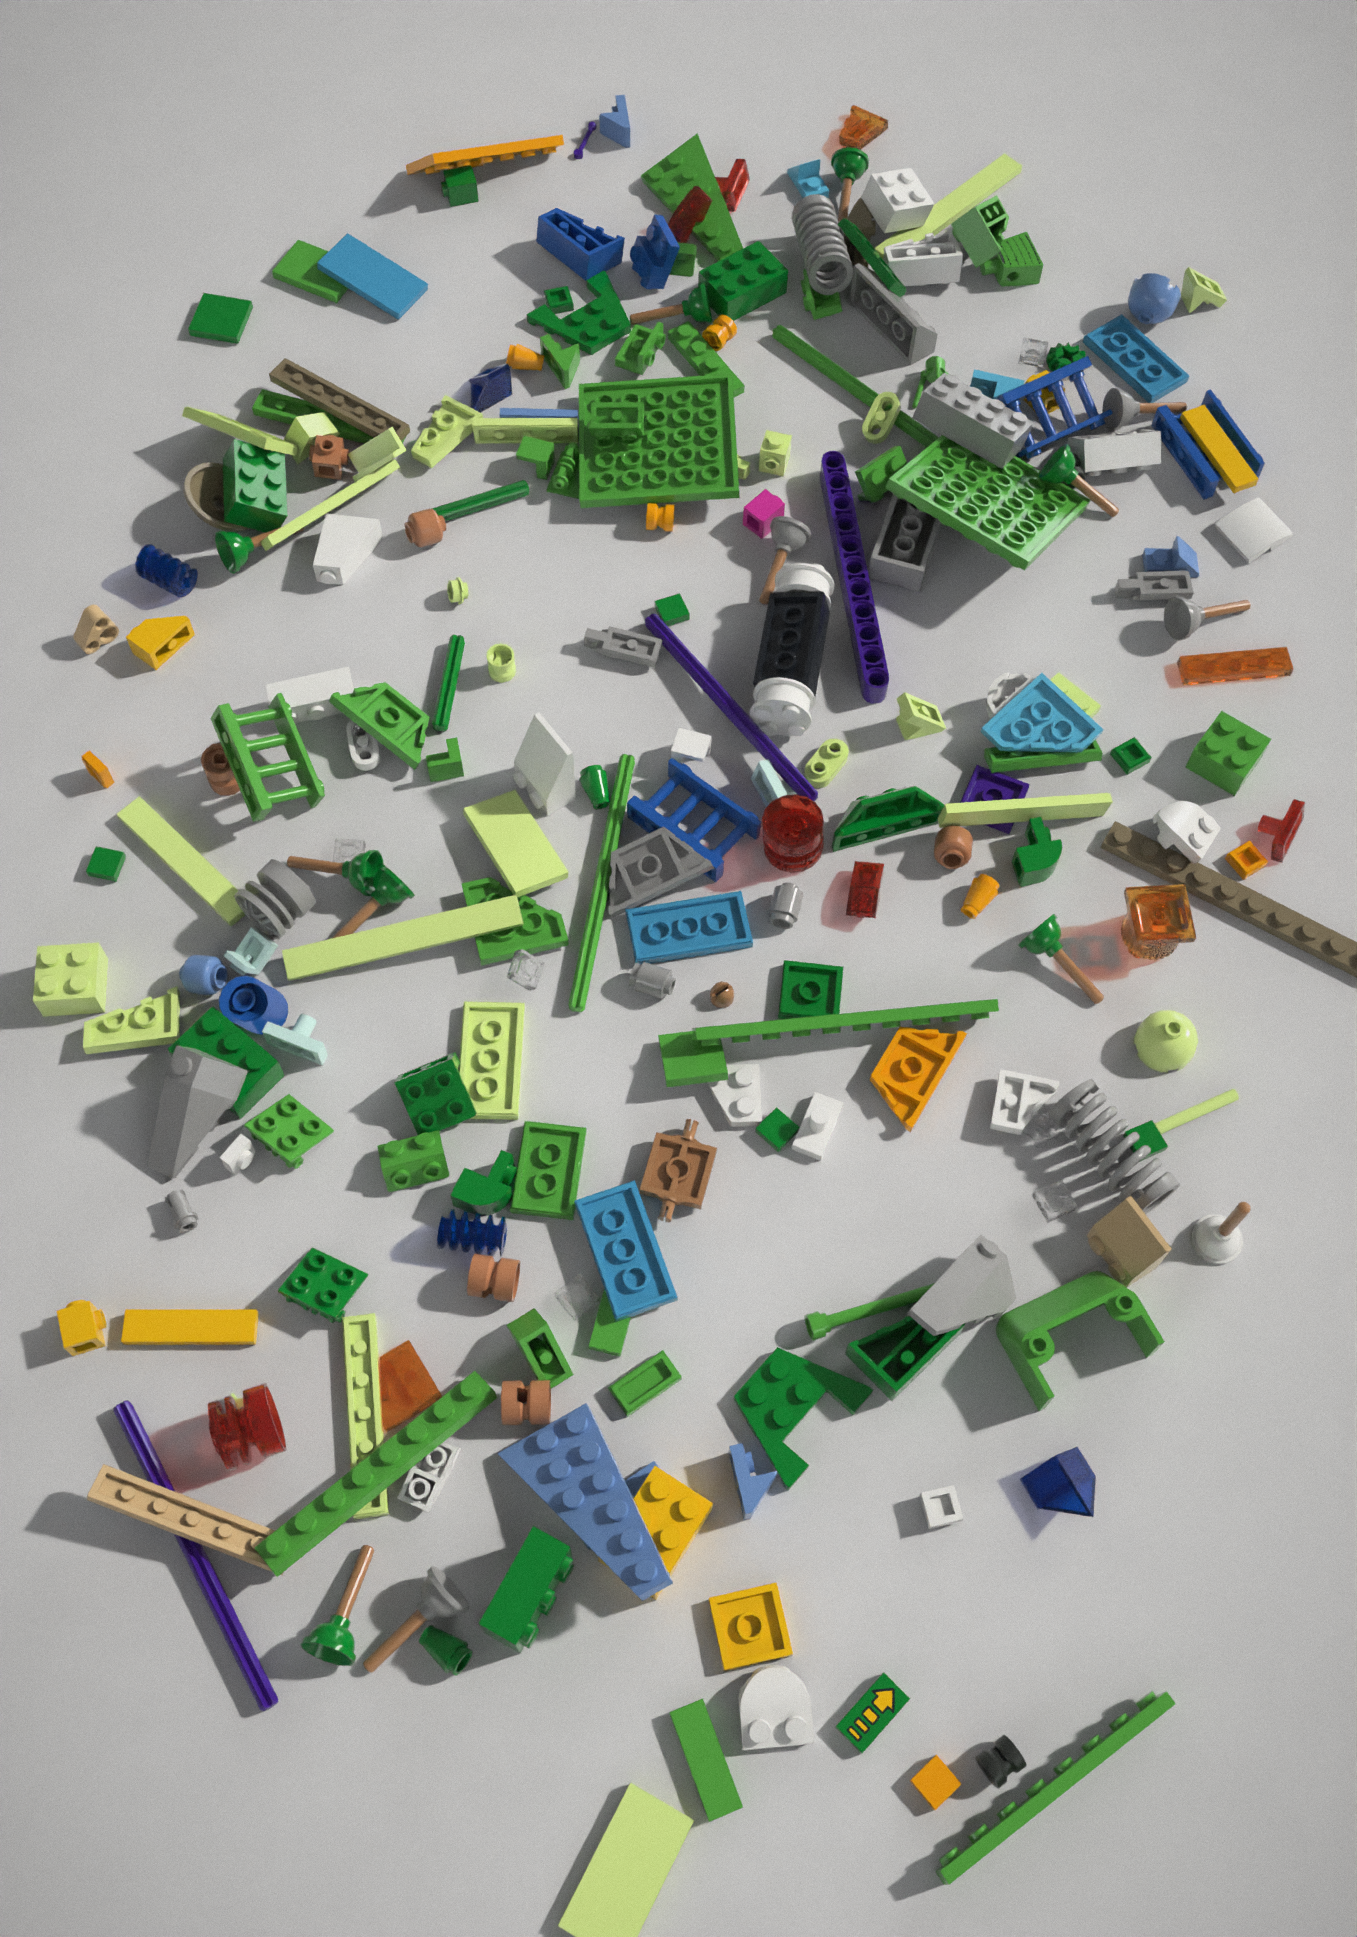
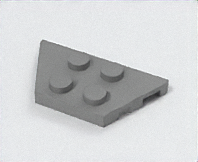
M665 827L651 832L611 852L610 866L612 874L609 881V889L611 890L610 906H608L609 915L613 918L625 912V909H632L714 869L711 861L694 851L691 846L678 839L675 834Z

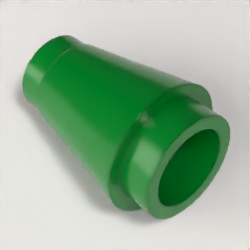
M601 765L585 767L580 771L581 777L579 781L593 808L600 810L608 807L610 801L606 771L602 769Z
M429 1625L419 1638V1643L445 1673L451 1672L455 1676L460 1674L472 1657L473 1651L468 1648V1642L433 1625Z

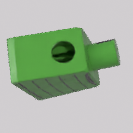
M1023 232L1004 239L999 243L1001 251L980 265V272L983 276L994 274L999 285L1004 287L1039 284L1044 264L1028 232Z

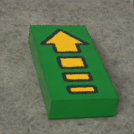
M883 1672L835 1728L862 1754L910 1698Z

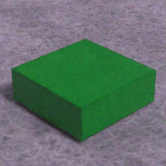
M568 286L544 290L546 305L554 314L574 310V303Z
M680 593L655 601V609L660 619L667 626L690 620V613Z
M1135 737L1113 748L1110 753L1127 775L1150 763L1152 758Z
M96 846L86 873L90 877L117 882L126 855L122 851Z
M776 1107L756 1127L755 1132L779 1152L798 1133L800 1127Z
M1153 1120L1125 1131L1123 1134L1124 1138L1132 1132L1139 1134V1140L1130 1147L1133 1153L1144 1145H1148L1151 1148V1152L1142 1160L1161 1153L1168 1147Z

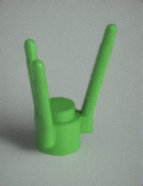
M932 356L926 360L925 370L920 373L919 385L912 404L913 408H916L926 380L933 383L943 373L949 374L945 371V360L942 357Z

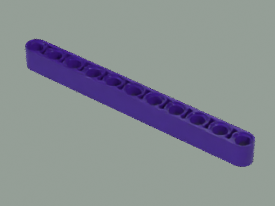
M828 451L822 456L819 478L861 694L866 702L877 704L881 703L886 697L889 673L845 458L840 452Z

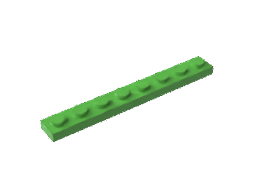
M476 1371L471 1373L255 1547L257 1553L276 1577L281 1575L496 1400L497 1395L495 1391Z
M1153 1691L1149 1692L1136 1703L1139 1708L1137 1712L1130 1717L1123 1713L1108 1725L1112 1731L1103 1739L1097 1734L1081 1746L1084 1754L1073 1761L1069 1756L1054 1767L1053 1770L1056 1776L1045 1783L1041 1778L1025 1791L1028 1798L1017 1806L1012 1801L996 1814L1000 1820L992 1827L988 1828L984 1823L968 1836L971 1843L963 1850L959 1851L957 1846L944 1854L939 1859L942 1866L935 1871L942 1883L950 1885L1173 1707L1176 1703L1168 1692H1163L1157 1696Z

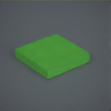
M692 1031L658 1035L666 1087L728 1080V1070L721 1038L718 1045L702 1046L701 1040H693Z

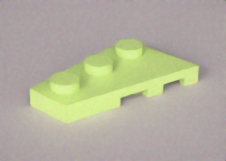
M444 395L441 400V408L439 411L435 410L431 417L432 423L422 431L411 449L413 458L433 468L473 432V418H483L482 413Z
M178 987L168 989V994L152 1000L150 996L140 1000V1005L125 1011L119 1008L84 1022L83 1049L85 1053L93 1054L173 1044L180 1036V992Z

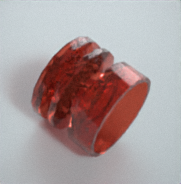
M796 794L781 796L773 800L764 810L762 817L765 857L777 869L790 873L805 871L813 867L821 858L824 849V820L821 809L816 802L808 797Z
M265 1382L243 1390V1406L240 1408L231 1395L224 1398L226 1413L217 1399L207 1404L209 1431L213 1445L229 1472L239 1467L237 1452L243 1463L249 1465L252 1463L251 1447L253 1446L257 1447L264 1459L287 1450L281 1420L272 1394Z

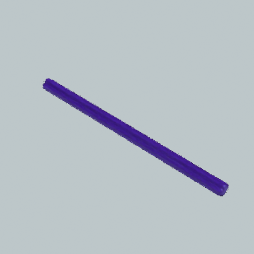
M652 613L646 617L644 621L647 629L656 638L662 640V645L765 760L769 759L774 770L801 800L808 805L816 801L818 791L659 616Z
M126 1400L113 1408V1412L147 1481L175 1491L132 1403ZM174 1534L259 1709L262 1711L269 1710L278 1703V1697L202 1544Z

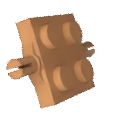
M686 1119L682 1135L670 1136L656 1132L640 1186V1194L657 1198L663 1202L658 1219L664 1221L666 1214L665 1222H671L675 1205H685L700 1210L702 1208L717 1147L702 1144L694 1139L697 1126L699 1125V1122L693 1120L690 1130L691 1119Z

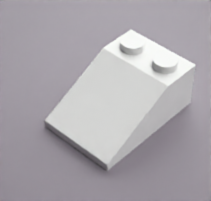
M540 712L534 715L514 759L515 773L513 778L521 789L525 788L529 792L533 805L537 809L541 808L549 816L576 799L573 752Z

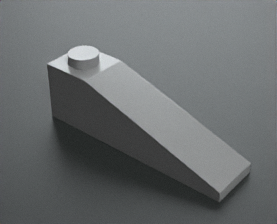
M176 1046L164 1077L147 1167L169 1177L176 1178L199 1149V1143L208 1132H212L218 1125L217 1121L221 1115L237 1101L248 1071L200 1050Z
M980 1235L907 1314L933 1336L959 1329L962 1324L971 1321L974 1324L979 1323L984 1317L992 1316L995 1318L1001 1316L1016 1299L1007 1255L994 1242Z

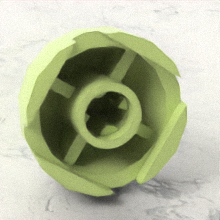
M1160 1010L1151 1013L1140 1023L1134 1036V1045L1136 1043L1139 1059L1149 1068L1159 1072L1181 1070L1194 1057L1198 1045V1035L1193 1023L1185 1015L1173 1010Z

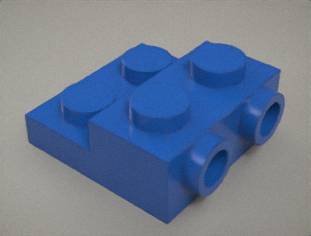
M663 215L653 216L652 222L647 228L646 236L637 235L634 246L630 250V259L633 262L632 269L641 277V286L649 290L664 289L680 248Z

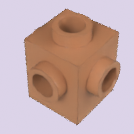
M316 435L315 445H311L309 451V460L312 461L315 477L341 480L343 465H348L349 450L344 449L343 438L334 435Z

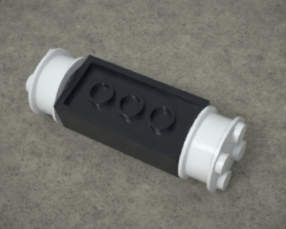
M794 563L783 565L776 573V589L769 596L753 680V698L755 703L750 708L749 717L768 736L775 734L801 736L811 725L809 711L815 703L831 609L830 596L833 594L835 586L833 578L824 570L822 565Z

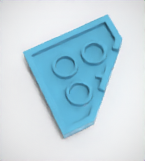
M1041 673L981 728V733L1000 751L1083 752L1102 734L1104 729Z

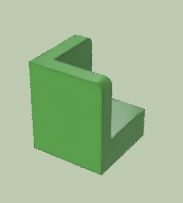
M524 436L517 450L516 458L535 463L537 478L547 480L555 462L554 443Z
M457 737L446 739L448 752L426 756L430 782L464 776Z

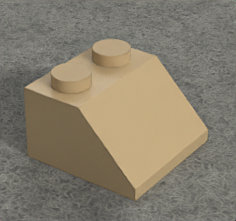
M1132 1196L1126 1198L1093 1225L1087 1234L1091 1249L1097 1255L1103 1257L1108 1264V1270L1116 1281L1121 1282L1125 1287H1129L1155 1270L1172 1249Z

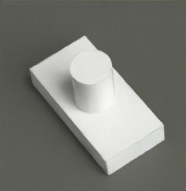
M814 1092L793 1142L792 1150L821 1161L844 1103Z

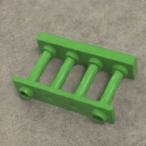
M282 693L276 694L268 706L269 709L237 715L233 713L230 704L227 703L218 705L210 718L253 822L264 820L272 810V804L306 797L310 808H315L325 796L324 785L316 775L292 718L291 707L285 701ZM274 720L279 735L247 741V739H244L240 727ZM284 745L290 758L288 761L258 767L255 765L250 753ZM295 771L301 784L298 787L269 793L265 790L261 778Z

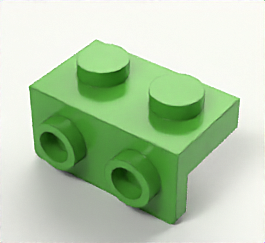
M803 269L804 279L800 280L803 294L806 295L802 297L806 312L811 311L814 320L842 312L840 292H835L833 295H823L816 292L810 285L806 269Z
M657 322L653 330L635 324L615 357V366L643 375L647 367L652 366L657 350L662 349L664 346L666 334L663 333V323Z
M591 402V421L588 423L591 437H595L598 440H608L610 437L635 440L637 437H643L644 403Z
M901 446L892 447L855 471L863 491L857 495L859 501H870V503H873L884 497V493L888 491L885 487L889 478L907 464Z
M439 1130L421 1133L418 1136L402 1140H393L377 1146L388 1192L450 1176Z

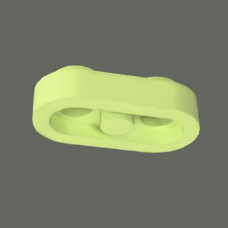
M883 392L875 398L862 425V432L868 442L878 444L888 437L901 409L896 394ZM886 406H892L889 411H884ZM875 429H881L878 434H872Z
M839 739L826 740L807 762L804 777L814 788H823L829 785L845 765L849 753L846 743ZM820 768V769H822L823 771H822V772H817V771H815V769Z

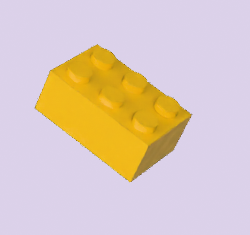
M654 1466L635 1495L634 1501L671 1577L712 1511L713 1503L657 1466ZM598 1557V1562H600L601 1564H603L604 1566H606L607 1568H609V1567L601 1560V1558ZM662 1590L650 1597L657 1600Z

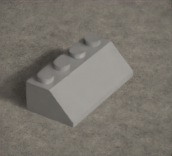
M859 263L854 265L850 304L910 365L934 353L938 335L935 329L929 326L920 317L919 313L905 302L903 297H899L889 290L876 272Z

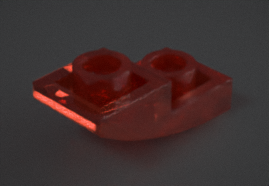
M694 186L689 191L668 222V226L678 243H687L695 223L703 222L712 203L711 198L699 186Z
M855 861L848 894L846 916L876 918L880 901V888L884 875V864Z

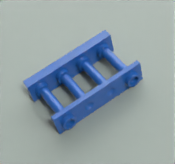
M1089 356L996 398L1005 407L1022 413L1019 407L1021 405L1020 400L1027 398L1028 402L1031 401L1047 437L1035 443L1031 433H1029L1024 443L1025 449L1015 455L1016 457L1021 458L1026 455L1027 459H1031L1041 454V448L1088 426H1090L1091 430H1094L1104 425V419L1113 414L1111 409L1101 414L1098 413L1084 381V370L1092 366ZM1068 378L1070 382H1074L1089 417L1088 420L1079 424L1062 388L1064 385L1062 381ZM1048 388L1049 392L1052 391L1068 429L1056 433L1040 397L1043 395L1041 391Z
M1211 389L1207 390L1201 405L1206 406L1259 478L1265 464L1262 456L1257 453L1226 411L1221 400L1215 396ZM1167 405L1158 407L1151 425L1152 428L1156 431H1161L1162 442L1203 500L1213 497L1218 482L1223 480L1218 471L1211 468L1207 462L1210 461L1204 452L1198 450L1194 444L1196 442L1190 433L1185 432L1181 426L1183 424L1180 420L1181 414H1173Z
M671 758L668 761L669 779L647 801H642L634 795L627 802V818L648 833L662 827L671 831L678 839L684 841L694 851L711 861L714 869L704 874L716 883L723 876L724 860L722 857L745 833L757 840L760 837L761 821L753 812L745 811L695 775L689 766ZM678 785L692 793L670 817H664L655 810ZM700 801L714 809L692 833H686L677 826ZM723 817L736 825L714 850H709L700 843L702 838Z

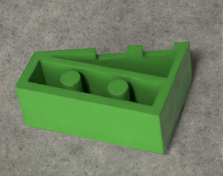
M997 195L975 206L951 223L955 239L962 243L976 268L1001 251L999 243L1004 240L1002 233L1006 231L1009 216Z

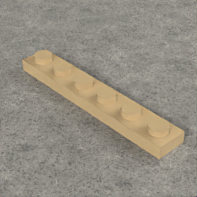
M103 1464L87 1495L88 1501L271 1571L257 1553L255 1547L275 1530Z

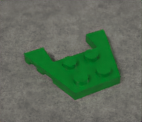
M604 270L586 280L587 289L597 299L562 319L558 318L544 304L527 314V322L533 326L538 324L544 327V331L550 335L556 333L565 338V342L572 346L579 344V349L590 355L631 332V324Z
M777 1347L734 1395L733 1399L754 1436L757 1437L766 1452L771 1465L774 1466L780 1476L782 1484L789 1491L808 1469L809 1465L784 1443V1440L825 1393L832 1396L854 1415L873 1393V1389Z

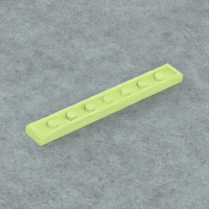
M1003 154L934 204L924 226L897 231L875 247V250L883 258L884 247L909 239H912L914 242L925 239V234L933 233L934 236L1020 174L1022 165L1008 155Z
M512 895L282 950L287 979L292 981L523 926L524 923L517 895Z

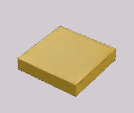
M777 1582L708 1599L724 1671L793 1656Z

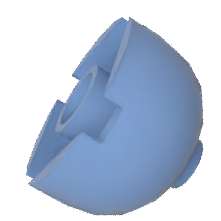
M1155 273L1143 274L1141 279L1136 278L1131 286L1128 296L1130 312L1144 324L1164 322L1174 313L1179 303L1181 293L1178 286L1176 285L1173 288L1169 284L1170 279L1166 276Z

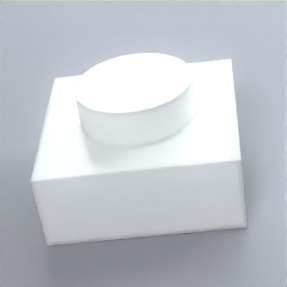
M240 1134L220 1156V1160L228 1171L236 1175L241 1169L243 1170L250 1165L256 1150L251 1141Z
M954 1485L920 1493L929 1529L963 1520Z

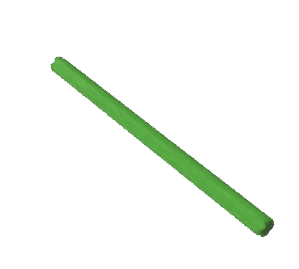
M778 325L773 329L772 337L871 408L875 398L879 395L877 392L784 326ZM886 406L884 411H889L892 406ZM900 410L894 423L895 426L926 448L939 438Z
M622 754L619 758L568 1003L569 1010L574 1012H583L585 1010L609 892V881L612 874L610 866L611 852L618 848L635 765V758L632 755Z

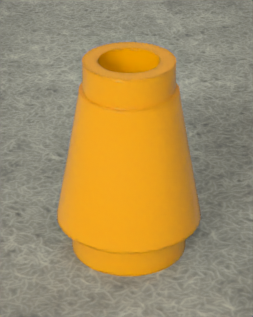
M510 344L506 365L512 366V369L542 371L545 356L520 344L516 346Z
M979 874L977 878H973L963 906L960 909L961 912L969 918L976 919L984 908L998 895L999 883L986 874Z

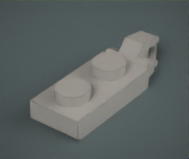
M1189 571L1136 572V575L1130 576L1129 579H1118L1114 588L1116 598L1128 599L1131 597L1132 600L1138 601L1169 600L1176 596L1192 599L1194 594Z
M609 626V629H602V631L587 628L584 636V646L594 649L602 655L655 668L662 647V640Z

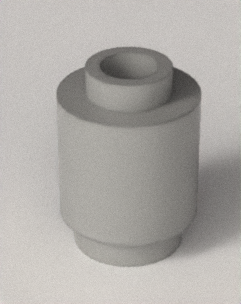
M782 883V885L775 887L768 913L772 925L778 928L790 929L793 927V923L797 922L803 899V892L799 890L797 885Z
M646 962L642 964L635 963L629 977V986L635 987V991L660 999H664L667 994L671 995L676 983V978L672 977V970Z

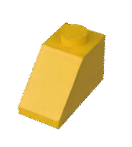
M187 616L145 619L140 625L131 630L126 639L132 653L157 670L184 646L195 633Z

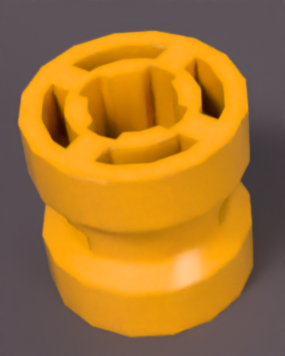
M722 314L714 320L713 325H709L702 332V337L714 351H720L726 345V341L731 340L737 334V327L730 317Z
M648 503L646 530L654 531L657 529V526H660L664 531L673 532L675 505L666 504L664 507L659 508L656 503Z

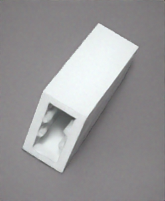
M326 513L313 562L317 582L341 585L346 583L382 541L383 536L379 519Z

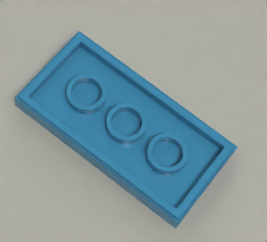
M348 233L317 262L318 270L398 320L428 290V283Z
M1122 314L1084 336L1083 343L1148 403H1154L1188 382L1189 375Z
M741 891L625 909L635 963L642 964L646 962L653 964L753 947L752 935Z
M635 1180L574 1201L616 1322L678 1301Z

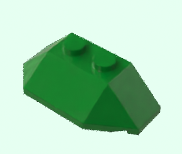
M917 786L900 789L891 788L874 796H861L850 803L834 832L831 848L835 852L939 824L938 817L944 808V804Z

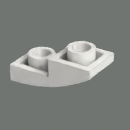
M445 1441L410 1469L398 1499L426 1512H430L453 1468L461 1448Z

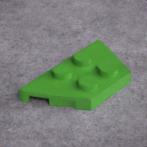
M386 682L374 684L372 687L354 688L352 693L340 695L339 692L331 695L329 703L414 770L417 769L421 761V751L426 737L425 731L430 718L427 714Z

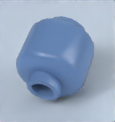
M192 955L180 968L179 977L186 991L192 994L213 995L225 986L228 972L222 961L215 956Z

